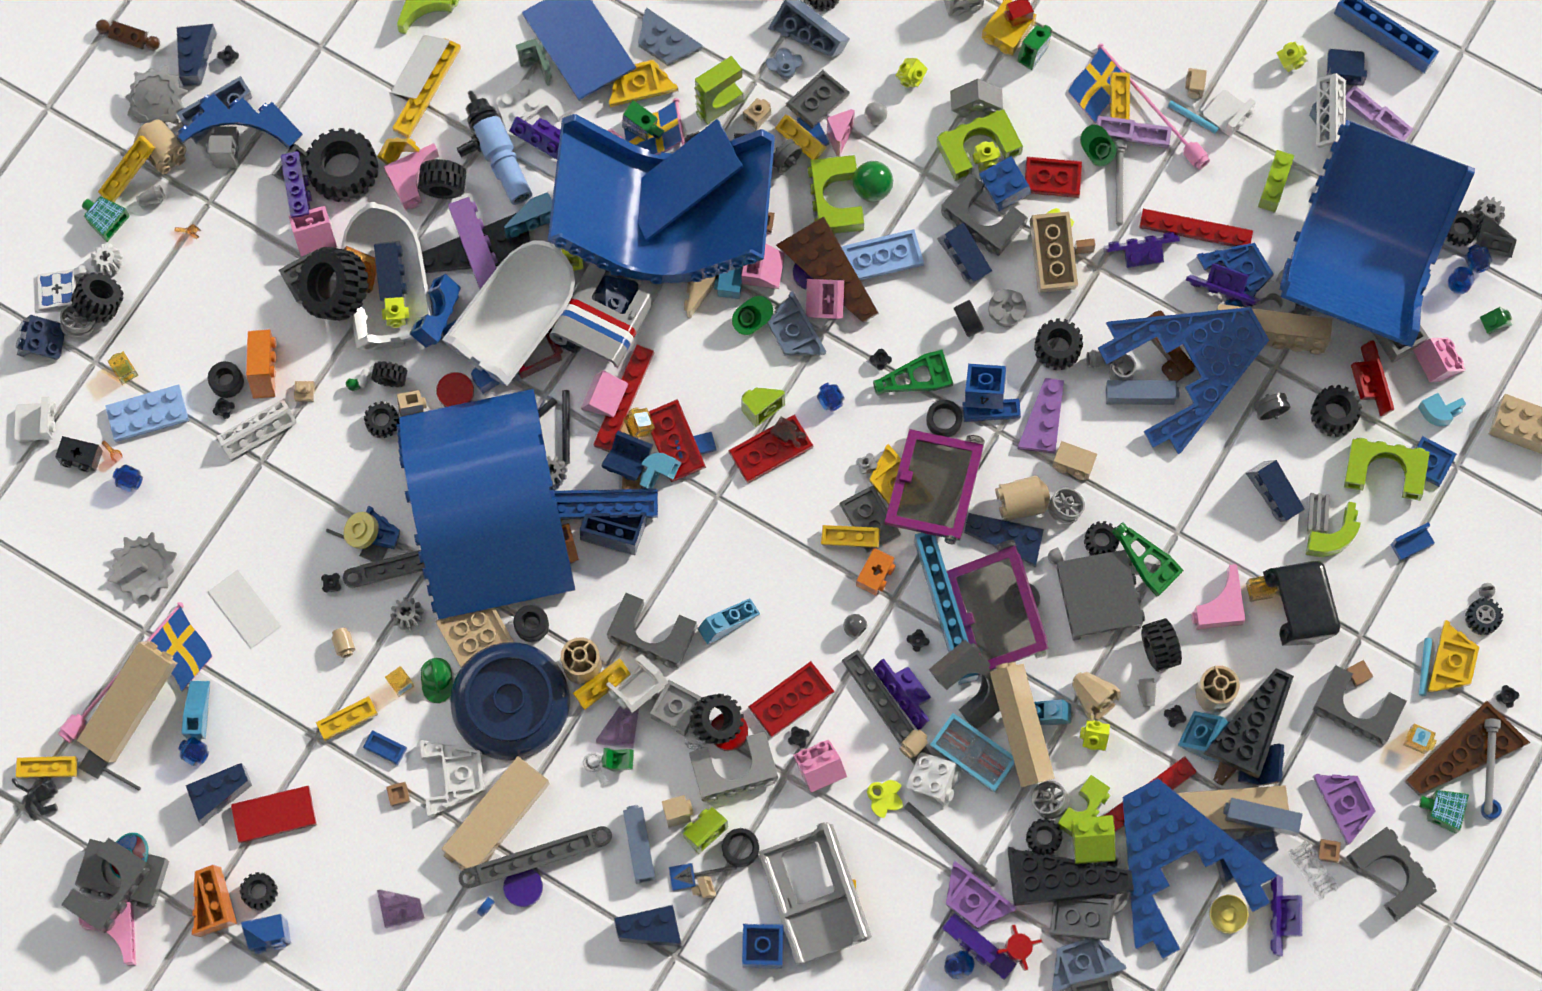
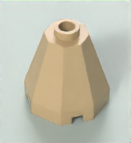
M1080 672L1073 678V689L1085 715L1090 721L1095 720L1094 717L1097 720L1104 717L1115 707L1114 700L1117 699L1119 701L1121 698V692L1115 685L1089 672Z

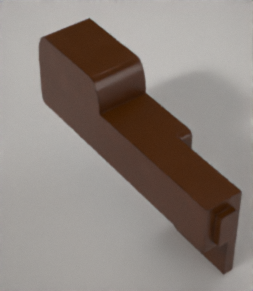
M1161 310L1152 313L1148 317L1166 315ZM1157 337L1151 340L1168 360L1162 365L1161 370L1169 381H1176L1177 383L1195 371L1193 362L1180 346L1165 353Z

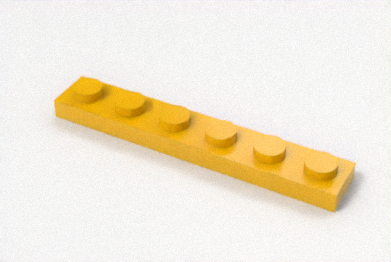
M449 41L418 97L409 98L393 126V131L408 138L411 137L461 50L460 44Z

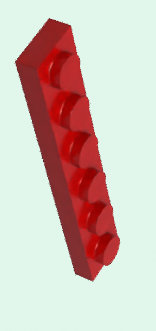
M1145 208L1142 210L1139 228L1174 233L1177 236L1231 247L1250 244L1253 230Z
M636 345L621 379L628 383L626 391L614 418L605 416L594 441V447L607 452L611 451L615 435L618 430H622L654 356V350Z
M1184 756L1153 780L1158 778L1174 790L1196 774L1197 771ZM1123 802L1103 815H1113L1115 832L1125 826Z

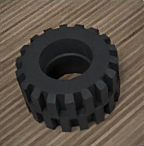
M434 159L425 161L420 165L418 189L425 195L439 199L460 197L465 191L467 171L462 165L450 160Z
M87 273L81 276L72 293V307L76 308L77 314L80 313L81 317L87 318L88 321H95L96 323L102 321L105 323L115 317L123 301L124 293L121 290L120 284H116L117 281L112 280L110 276H105L103 273Z
M1056 318L1055 322L1051 319L1048 321V324L1044 323L1037 332L1034 345L1035 355L1037 358H1040L1039 362L1041 364L1046 363L1045 367L1047 368L1052 366L1053 370H1057L1058 367L1061 370H1065L1066 366L1072 367L1073 362L1076 363L1083 347V335L1080 334L1079 327L1074 328L1075 324L1073 322L1069 324L1067 319H1064L1063 322L1060 321V318ZM1056 337L1062 338L1067 341L1069 348L1065 351H1055L1049 346L1048 341Z
M1330 385L1328 389H1322L1321 393H1318L1311 406L1310 414L1312 415V422H1316L1315 428L1319 427L1322 434L1325 431L1327 436L1330 437L1332 434H1335V437H1339L1341 433L1344 436L1356 426L1362 413L1360 411L1362 404L1359 403V396H1354L1355 392L1353 390L1351 392L1348 391L1349 387L1345 386L1343 389L1341 385H1337L1336 388ZM1326 405H1340L1345 410L1346 417H1332L1328 413Z
M1164 618L1143 625L1141 630L1142 642L1151 666L1159 672L1181 665L1182 652L1180 643L1168 619Z
M720 693L702 697L700 701L695 703L696 707L691 709L693 715L690 716L689 720H693V724H690V726L695 729L694 735L700 736L699 740L706 741L705 743L707 744L726 743L736 738L735 735L741 732L739 727H743L744 722H741V718H744V714H740L742 708L736 705L738 703L736 699L731 700V696H724V694ZM714 707L719 709L724 717L723 726L719 731L712 727L709 720L710 712Z

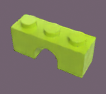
M1276 150L1258 204L1259 208L1276 212L1295 155Z
M1090 775L1078 795L1086 800L1087 809L1078 812L1068 807L1058 822L1059 828L1072 837V819L1097 816L1100 812L1097 809L1101 803L1105 805L1111 796L1108 793L1110 787Z

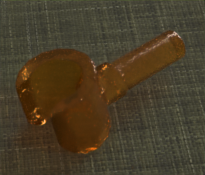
M194 224L188 228H174L175 232L188 233L194 239L199 238L196 232L202 231Z
M105 440L102 442V445L109 451L110 457L114 462H117L113 458L117 453L123 458L121 451L114 450Z

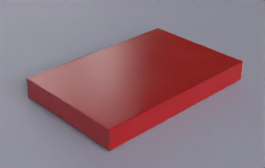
M1027 157L1025 179L1029 184L1031 194L1079 198L1082 161Z

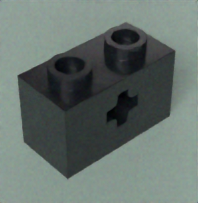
M62 436L55 458L63 467L71 468V466H74L84 472H89L90 470L96 472L103 450L98 444Z

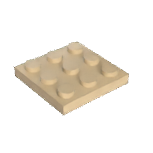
M495 608L435 621L460 667L475 653L488 646L503 642H514Z

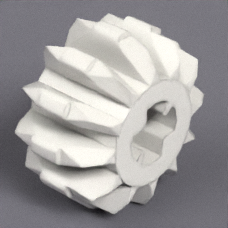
M102 244L101 249L95 248L96 253L91 254L92 260L90 262L94 266L95 272L103 273V275L108 272L111 276L113 270L118 272L117 266H122L123 264L120 261L123 259V256L119 253V249L113 248L111 244L107 247Z

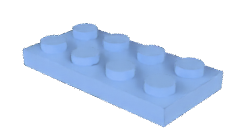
M915 229L842 246L860 280L924 265Z
M179 384L105 405L115 442L189 421Z

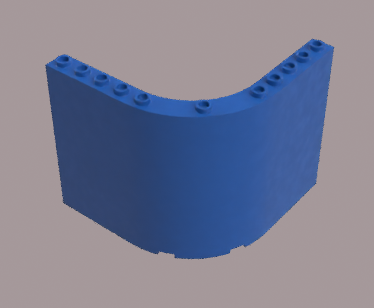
M577 114L564 117L561 123L548 242L554 244L557 248L568 251L571 255H576L586 262L597 265L600 269L610 271L612 275L651 281V283L657 285L662 283L701 282L703 279L713 278L716 275L728 273L731 270L742 268V266L748 264H755L757 261L763 260L765 255L775 136L764 129H760L731 140L730 142L743 168L647 241L638 224L641 178L672 153L650 154V150L636 146Z
M1346 120L1345 124H1341L1338 129L1337 135H1340L1338 141H1333L1330 152H1332L1331 158H1326L1322 168L1325 169L1323 176L1319 175L1315 184V186H1318L1316 193H1311L1308 201L1311 205L1302 228L1294 236L1293 241L1296 244L1291 258L1286 260L1279 288L1282 291L1281 297L1412 348L1420 331L1421 306L1424 297L1422 294L1431 276L1430 265H1435L1444 241L1473 179L1475 168Z
M534 389L399 417L400 424H397L399 460L401 468L405 470L408 491H405L407 503L411 502L417 534H414L416 546L420 545L421 551H418L420 563L424 562L425 568H422L425 580H429L427 591L429 596H433L434 601L431 602L433 613L437 612L438 620L576 590L554 489L550 490L549 488L553 485Z

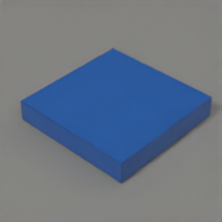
M1422 436L1416 448H1423L1430 452L1425 480L1440 487L1457 453Z

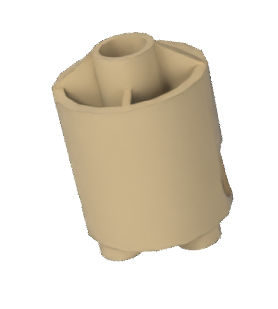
M154 120L143 124L139 128L134 142L141 135L155 147L147 160L162 175L167 174L174 166H180L185 162L186 146L177 139V136L163 121Z
M1037 475L1006 484H999V488H995L997 500H1001L1002 507H999L1001 518L1006 519L1007 522L1017 518L1043 514L1046 512L1050 501L1048 487Z
M577 637L569 640L563 646L561 663L566 677L570 681L584 685L601 672L602 661L597 645L591 640Z
M1213 666L1208 668L1203 673L1195 689L1198 704L1206 712H1222L1233 703L1239 692V679L1236 673L1228 667Z

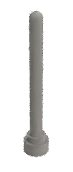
M1114 140L1113 142L1116 147V225L1121 226L1123 225V154L1127 150V141Z
M1485 719L1484 728L1488 732L1484 812L1486 814H1491L1493 807L1496 733H1498V729H1501V720Z

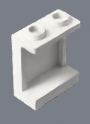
M642 654L636 658L640 665L636 671L616 687L610 682L606 684L609 688L608 694L610 697L617 701L623 709L627 708L632 713L668 684L661 671Z

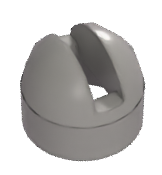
M1058 547L1048 553V560L1052 564L1064 561Z
M1491 583L1482 584L1479 588V595L1482 598H1492L1496 591L1494 585ZM1486 588H1491V589H1492V590L1483 591V589H1486Z

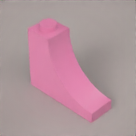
M434 143L420 149L419 152L411 153L384 166L386 175L405 210L413 209L419 203H422L418 192L420 165L425 161L434 160L439 157Z
M1237 564L1228 566L1226 570V585L1222 593L1211 602L1196 606L1194 612L1191 613L1192 623L1196 624V630L1244 624L1245 614Z
M126 902V909L123 913L117 915L114 926L110 931H106V933L111 935L118 943L122 951L124 963L131 966L136 965L134 905ZM79 917V924L84 929L98 930Z

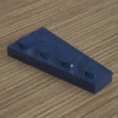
M968 513L964 533L986 544L989 543L999 550L1015 545L1021 559L1036 567L1044 529Z

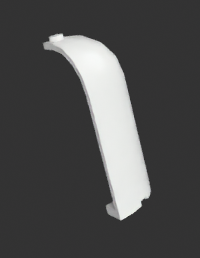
M370 202L350 219L344 231L341 245L342 249L352 251L361 258V262L366 267L365 272L368 273L367 283L369 285L368 289H366V299H363V305L360 309H357L358 312L351 316L356 349L379 350V346H390L391 349L404 347L406 342L414 340L416 343H419L410 335V331L415 320L427 314L432 316V309L428 295L421 246L416 231L410 222L397 210L379 205L376 202ZM400 241V245H402L403 257L401 259L405 268L403 283H406L407 294H404L405 307L409 309V318L406 319V325H402L399 328L387 326L386 320H382V309H385V300L380 301L374 252V244Z
M531 241L512 251L500 263L442 341L458 355H464L469 360L471 359L469 363L480 371L484 369L492 379L508 386L566 309L573 296L575 284L573 267L567 257L561 252L562 248H557L554 244L546 241Z

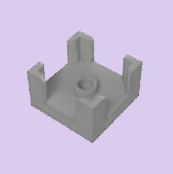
M668 680V684L665 685L650 712V717L658 723L662 721L676 728L677 733L686 736L690 728L689 724L692 721L689 720L690 716L693 715L691 709L696 707L695 703L700 701L702 697Z

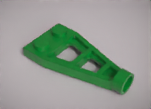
M942 349L923 354L880 379L873 380V386L877 395L886 392L936 391L951 387L954 384ZM921 366H926L931 379L926 382L916 381L913 375L914 370ZM907 373L910 384L897 385L895 377Z
M1124 522L1120 523L1112 531L1122 544L1142 581L1156 597L1161 595L1184 571L1170 555L1130 527L1128 528ZM1134 541H1138L1145 547V552L1141 556H1137L1131 547ZM1147 555L1154 556L1161 563L1154 573L1149 572L1144 564V558Z

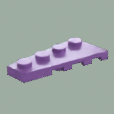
M1044 379L1017 449L1055 454L1064 380Z

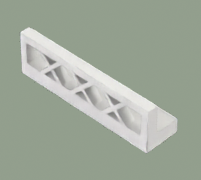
M1336 73L1317 78L1316 146L1322 148L1332 145L1333 141H1338L1340 136L1337 135L1338 129L1341 124L1344 125L1346 122V80ZM1329 82V87L1324 92L1323 83ZM1328 97L1329 104L1324 109L1323 102ZM1329 114V121L1326 125H1323L1324 117ZM1329 131V140L1323 141L1324 134Z
M283 399L221 433L217 438L231 460L291 427L297 421Z

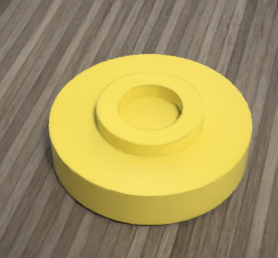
M366 512L353 514L347 520L344 527L345 541L357 549H364L370 546L378 534L379 527L376 518Z
M1235 895L1220 896L1210 907V921L1222 933H1236L1247 923L1248 908L1244 901Z

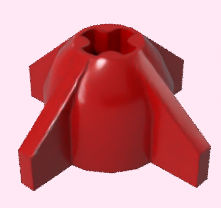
M1014 924L1011 926V937L1006 941L1005 948L997 950L996 953L997 955L1007 954L1010 959L1020 963L1023 971H1027L1026 958L1032 953L1033 946L1042 943V939L1031 941L1027 935L1018 933Z

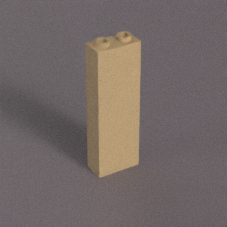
M151 641L138 642L77 740L108 763L116 762L177 665V662L172 660V655L164 651L161 652L157 649L158 646Z
M1016 662L997 665V670L990 671L1021 787L1055 779L1024 664L1016 665Z
M517 756L441 848L445 853L443 856L451 863L457 862L460 865L459 869L461 871L485 863L550 785L549 780Z
M1286 785L1177 793L1225 833L1265 830L1225 821L1226 815L1223 814L1224 805L1231 798L1289 810Z

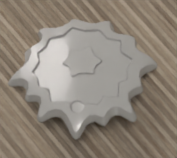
M164 65L159 71L150 68L145 73L134 72L135 81L130 85L131 92L125 96L130 102L127 116H135L138 123L145 124L154 120H161L164 123L170 122L179 125L177 112L184 109L181 99L188 91L179 87L178 75H170L167 65Z
M151 532L147 538L139 536L136 540L124 537L123 550L113 553L117 562L112 565L114 574L107 580L120 585L123 593H131L133 602L143 595L150 598L153 597L159 588H168V577L174 572L172 563L177 553L167 551L164 543H157L154 532Z

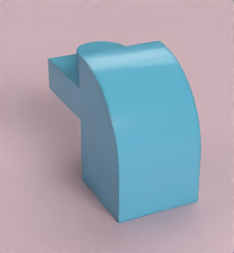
M1436 393L1422 400L1418 408L1429 423L1435 426L1450 425L1454 419L1453 417L1463 412L1462 409L1465 407L1466 402L1462 397L1445 405L1439 393Z
M664 453L649 455L642 462V465L647 467V470L641 475L640 485L646 489H653L660 474L673 480L681 462Z

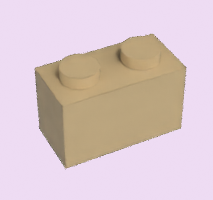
M1061 441L1052 467L1060 473L1067 472L1073 474L1077 479L1088 480L1097 453Z
M685 795L661 801L668 828L691 821L690 815H694L690 799L686 800Z

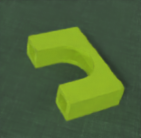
M732 55L695 78L696 114L700 120L704 119L707 124L744 101L743 92L735 83L743 77L742 68Z
M1004 109L991 112L983 118L978 117L969 124H961L954 130L944 131L937 136L936 145L954 181L967 177L969 173L972 174L973 166L965 153L963 145L973 136L984 135L993 139L1004 159L1022 154L1023 145Z
M855 155L811 160V167H808V177L812 178L813 184H810V193L815 196V201H812L813 212H817V218H814V222L824 216L834 234L864 230L862 206L836 208L828 204L823 196L824 190L830 184L838 181L853 180V175L857 169Z
M1365 438L1352 439L1344 488L1363 491L1368 466L1375 460L1387 458L1396 461L1404 471L1405 478L1401 498L1421 501L1430 452L1423 448H1406V446L1401 444L1393 446L1387 445L1383 441L1370 442Z

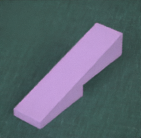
M1356 85L1347 90L1346 107L1389 136L1405 141L1413 131L1412 127L1388 107L1384 106L1382 108Z
M1098 116L1097 125L1102 126L1111 138L1169 149L1172 127Z

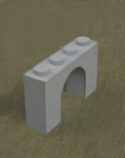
M765 731L746 736L752 765L749 772L740 779L729 780L721 777L714 769L708 747L689 752L702 801L713 802L718 800L719 796L731 797L736 795L737 791L745 790V792L755 790L756 786L762 784L764 786L775 784V781L778 780V774Z

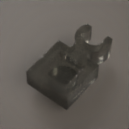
M782 416L771 430L772 435L785 443L790 439L793 445L798 448L801 447V443L796 439L799 437L804 440L806 439L805 433L796 432L797 426Z

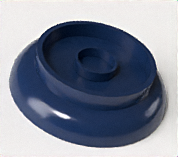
M518 642L497 643L478 651L470 657L461 667L454 680L450 698L453 721L463 739L475 750L499 760H515L517 756L524 759L547 748L562 731L570 706L568 684L557 663L542 650Z

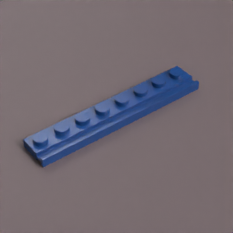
M658 489L554 491L560 519H584L585 514L591 513L622 515V513L640 514V512H647V518H658Z

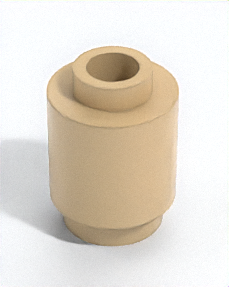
M347 628L334 630L331 638L337 656L342 658L352 656L355 646L351 633Z
M913 730L903 740L899 750L909 759L913 756L916 757L928 744L926 740L928 737L921 730Z

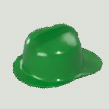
M1090 125L1082 131L1080 136L1081 146L1094 165L1105 166L1113 161L1116 147L1110 135L1102 126Z
M754 296L740 305L732 316L734 329L742 335H750L756 332L773 315L771 301L763 296Z
M442 658L429 659L421 668L422 691L427 700L432 703L445 702L451 696L453 686L452 670L450 664Z

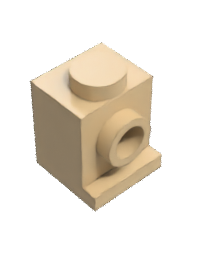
M1188 69L1185 89H1188V97L1193 99L1202 98L1207 70Z
M756 98L743 111V120L758 130L771 115L770 103L765 99L760 100Z
M419 390L397 394L400 417L424 412V408H427L425 397H421Z

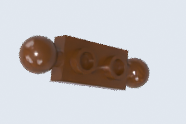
M101 19L96 23V30L99 33L106 34L109 32L107 38L143 49L144 45L149 50H157L160 47L159 38L156 36L147 37V31L112 20L111 25L105 19Z

